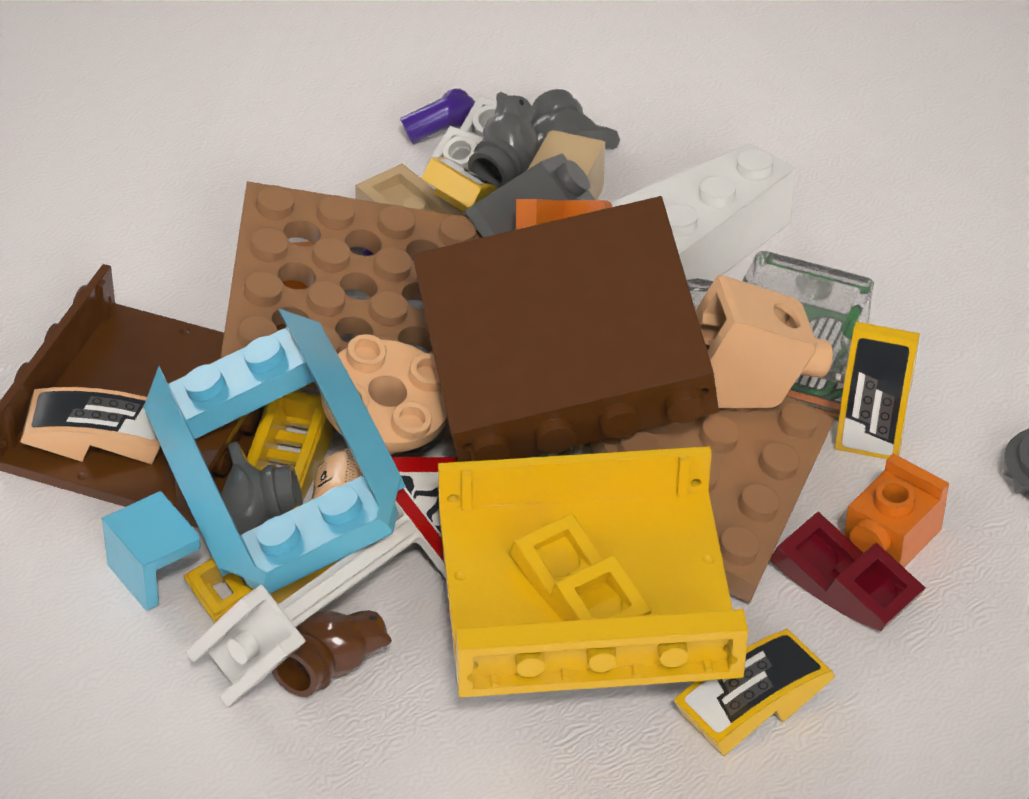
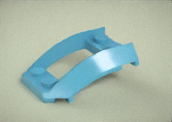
M279 308L278 310L286 328L269 336L257 338L246 347L211 364L199 366L174 382L168 384L160 366H158L144 405V410L222 577L229 573L243 577L250 588L256 589L262 584L269 594L393 534L399 513L395 506V499L398 490L406 487L364 402L321 323ZM315 382L362 476L342 486L332 488L325 494L280 516L273 517L262 525L240 535L195 439Z

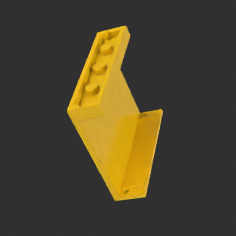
M710 446L438 463L439 517L459 698L744 678L748 627L744 609H732L709 496L712 456ZM573 513L602 558L605 559L613 554L616 556L651 608L650 615L562 621L536 591L511 556L510 551L514 540Z

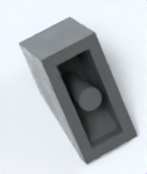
M562 153L537 163L473 204L465 213L481 236L487 237L516 230V199L595 200V198L589 191L590 182L584 171L575 162L567 160Z

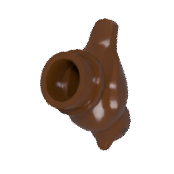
M367 610L349 615L334 611L317 612L296 627L306 642L278 665L272 673L277 682L288 692L297 696L307 697L315 691L324 689L331 683L333 677H341L362 664L366 656L372 655L380 648L391 644L392 639L387 632L383 618L377 612Z

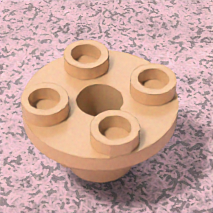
M369 334L354 337L349 342L348 347L338 353L390 455L397 452L404 453L405 451L424 446L443 430L448 417L434 354L424 353L402 342L381 340ZM321 395L322 406L328 420L341 433Z

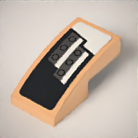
M84 387L34 389L20 440L21 443L83 462L89 446L92 445L152 465L160 448V443L144 410L147 397L121 391Z

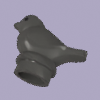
M549 90L537 97L532 104L533 116L531 124L538 136L539 146L542 145L548 132L553 130L605 141V149H614L619 145L620 137L618 132L614 129L595 124L583 113V108L578 100L566 90Z
M503 92L497 94L495 115L487 121L483 129V140L476 145L474 154L471 155L468 161L470 171L497 188L502 187L527 171L540 148L538 136L531 124L533 116L531 104L522 96L507 95Z
M237 441L227 444L232 468L226 479L221 496L240 535L262 525L273 517L280 516L297 506L303 505L299 480L292 464L281 467L270 464L259 470L250 464Z

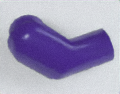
M451 89L442 98L401 117L400 120L413 144L434 133L448 130L449 126L460 129L475 104V100L462 89Z

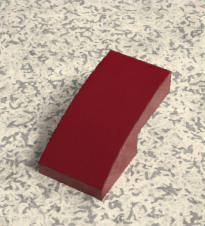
M819 511L780 543L769 560L786 576L826 605L863 625L879 631L887 627L926 589L924 585L877 542L863 553Z

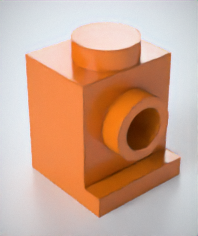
M893 453L886 460L885 470L848 505L844 535L863 553L877 542L905 568L942 530L949 482Z

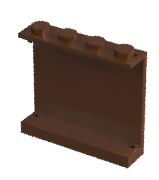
M662 196L412 254L458 462L527 458L544 453L555 454L566 451L574 446L608 438H624L638 431L672 423H688L701 416L719 413L713 368Z
M102 264L89 283L78 289L73 304L59 323H54L50 326L44 343L29 362H25L20 366L14 383L0 400V471L123 507H127L161 491L191 526L199 528L161 446L151 465L92 445L89 446L83 462L21 443L20 440L34 389L52 387L99 388L148 397L158 366H160L169 384L186 376L190 371L199 366L208 365L221 358L224 332L116 304L111 266ZM282 324L276 327L278 330L286 328V325ZM266 405L195 439L220 494L232 468L227 444L237 441L247 458Z

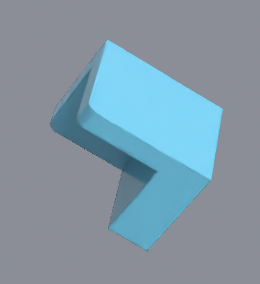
M161 491L102 518L107 565L146 611L158 606L156 570L199 550V534Z

